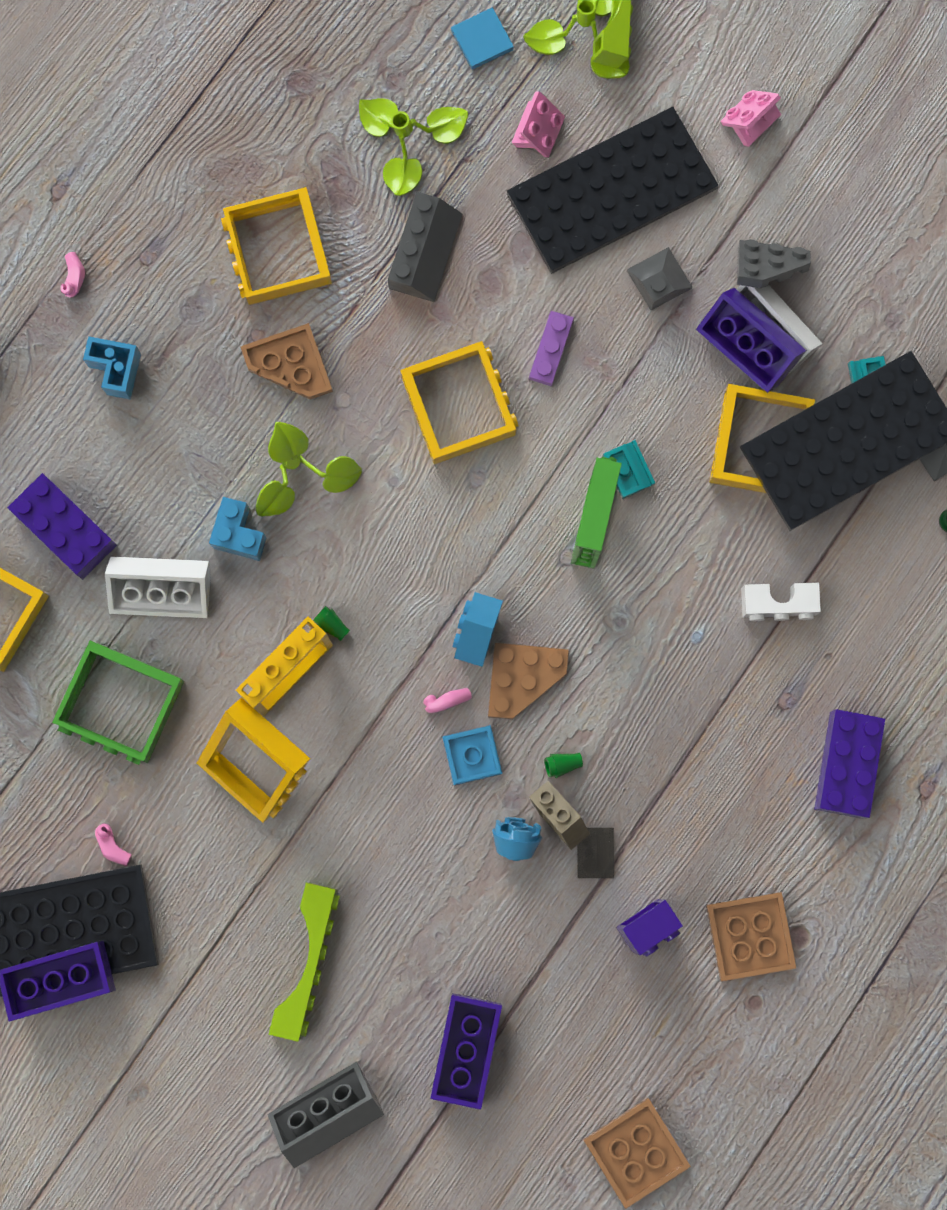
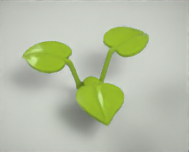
M578 0L577 14L572 15V20L564 32L559 22L546 19L536 23L523 35V39L531 49L540 54H557L565 48L566 42L563 37L569 34L575 22H578L582 27L591 26L595 39L598 36L595 15L603 17L611 14L612 0ZM592 57L590 61L592 71L601 78H622L627 76L629 72V59L618 69L592 62Z
M389 99L359 100L360 120L370 135L382 137L388 133L390 128H393L396 135L399 136L403 159L393 158L383 168L385 184L396 196H402L414 190L422 177L420 162L417 159L407 160L408 155L404 139L412 133L413 126L427 133L432 132L433 138L439 143H452L463 133L468 118L467 110L458 107L435 109L427 116V124L430 127L427 128L416 122L415 119L410 120L408 114L399 111L397 105Z
M275 422L274 431L268 445V453L273 461L281 463L279 468L282 471L283 483L281 484L279 481L274 480L263 487L256 502V513L261 517L279 515L286 512L293 505L295 492L292 488L287 487L288 478L286 470L296 469L300 462L320 477L325 478L322 484L323 488L332 493L343 492L352 487L359 479L362 468L352 458L340 456L328 463L326 473L321 472L301 455L307 450L309 445L306 434L293 425Z

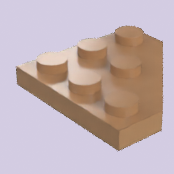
M309 323L240 346L248 370L260 377L308 399L333 392Z
M495 643L488 717L514 719L555 683L566 676L569 649Z

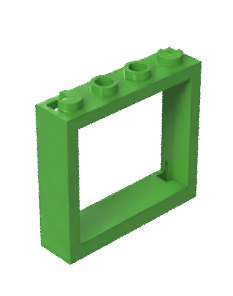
M596 458L571 564L595 569L602 551L622 464L616 462V458Z
M90 640L52 723L59 725L58 731L69 736L73 732L82 735L80 740L94 746L95 742L103 744V750L116 756L118 751L127 754L126 760L138 765L141 761L148 763L185 681ZM97 655L171 686L143 752H139L68 721Z

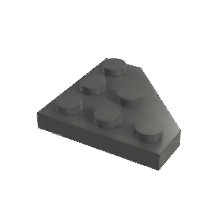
M752 239L740 240L737 259V285L764 288L768 286L770 281L776 280L780 282L791 278L795 272H808L811 265V251L801 247H784L777 243H759Z

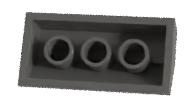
M416 191L388 277L389 289L435 302L463 216L461 212L438 197Z
M355 1062L267 1115L282 1154L293 1168H296L382 1117L384 1113L359 1064Z

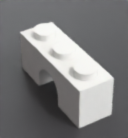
M794 583L790 587V600L787 603L776 602L771 597L770 584H748L741 588L743 618L749 617L750 621H764V617H774L775 621L789 620V616H799V620H812L814 616L821 612L819 583Z

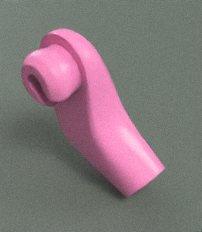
M70 252L64 257L68 267V276L65 284L62 283L61 292L69 298L75 297L79 293L85 278V269L76 252Z
M468 688L449 691L438 699L434 695H429L424 699L423 703L426 706V712L437 713L470 700L472 695Z
M100 824L95 830V836L103 856L110 861L128 866L132 855L116 845L112 829L108 824Z

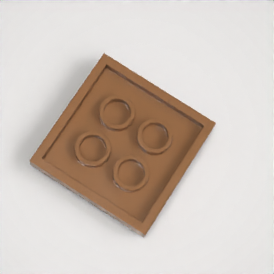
M782 892L706 905L721 982L796 969Z
M649 1098L583 1139L625 1209L691 1167Z

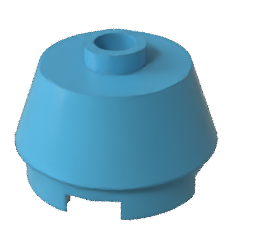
M505 817V822L502 823L496 820V826L492 830L496 852L513 861L532 858L542 840L540 835L541 826L537 823L534 826H530L525 823L526 819Z

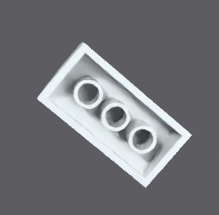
M740 285L737 288L741 294L807 350L790 373L822 345L821 341L769 285L764 288Z
M110 557L105 571L109 614L208 617L210 592L209 561Z

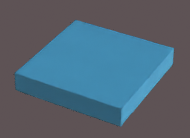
M493 7L451 27V32L472 70L514 50V46Z
M491 725L442 737L454 786L502 774Z

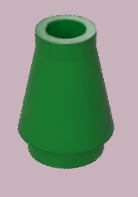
M327 606L313 619L323 631L336 637L339 641L350 631L335 611Z
M580 753L550 754V757L544 759L545 769L549 777L554 776L558 778L577 768L583 767Z

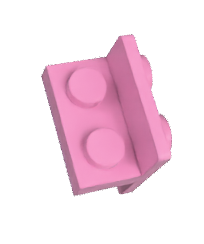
M749 91L735 107L727 111L726 116L720 122L723 126L733 127L743 145L750 146L781 116L780 111L775 105L781 97L777 93Z
M535 92L532 101L527 103L512 144L517 148H535L543 157H549L565 116L541 92Z

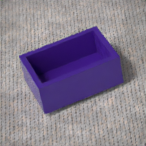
M657 899L616 928L634 954L639 956L643 954V956L647 957L659 949L657 946L662 940L669 942L680 934L678 929L683 927L667 901Z

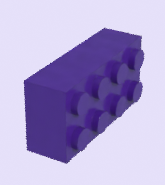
M735 287L721 294L696 328L702 336L767 393L782 383L807 351Z
M43 473L7 507L82 580L117 546L107 534Z
M838 709L830 712L814 810L861 819L870 818L885 718Z
M104 941L94 942L0 970V988L9 1022L116 991Z
M452 993L430 1099L481 1110L502 1009L501 1003Z

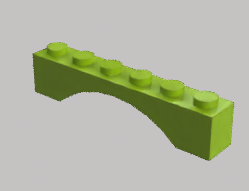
M612 0L611 16L607 26L593 40L592 62L618 69L629 59L631 54L629 38L632 33L630 17L633 12L631 0Z
M308 882L305 884L300 909L305 918L309 934L308 960L303 976L295 990L282 1004L275 1008L268 1035L297 1042L301 1040L302 1036L306 1037L310 1022L305 1020L307 1012L313 1010L316 996L312 995L314 985H319L322 971L318 970L320 960H325L328 946L324 945L326 935H331L334 920H330L332 910L337 911L340 895H336L337 889Z

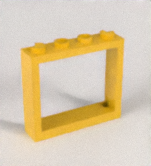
M307 187L223 208L225 217L221 218L224 232L229 231L231 238L226 240L230 254L234 253L236 261L232 262L236 276L240 275L242 283L238 284L241 298H246L249 305L332 284ZM301 205L320 274L252 291L235 222Z
M483 341L400 370L402 381L433 464L516 435V427H519L514 413L510 414L507 406L510 405L506 391L502 392L499 383H502L499 371L498 369L493 370L491 350L489 347H484ZM478 354L505 426L440 449L413 377Z
M728 384L724 394L709 483L766 493L758 478L723 472L736 397L804 410L814 405L815 399L771 391L767 393L765 390Z
M0 568V580L32 597L0 650V671L4 672L49 595Z
M307 616L236 691L255 710L265 716L331 649L333 644L328 635ZM306 624L310 628L308 633L303 629ZM247 684L253 689L249 694L242 690Z
M241 697L225 711L196 764L264 823L270 816L274 819L283 809L282 806L291 797L290 793L295 790L299 785L298 781L306 774L307 771L304 768L310 758ZM236 727L287 772L271 798L221 754Z

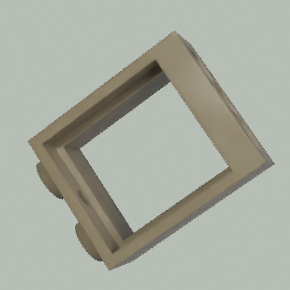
M549 781L529 797L539 815L570 850L590 834L581 816Z

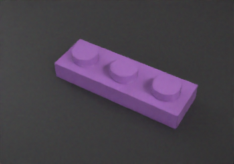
M550 311L529 380L552 387L574 317Z

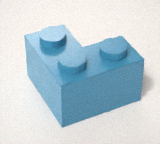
M88 336L83 360L89 368L105 371L101 388L109 396L131 400L141 353L137 346Z
M227 497L222 498L209 544L213 549L260 561L267 538L263 532L245 528L250 511L246 502Z
M475 592L472 601H466L457 627L462 629L461 634L456 633L452 646L456 648L455 659L483 667L503 600Z

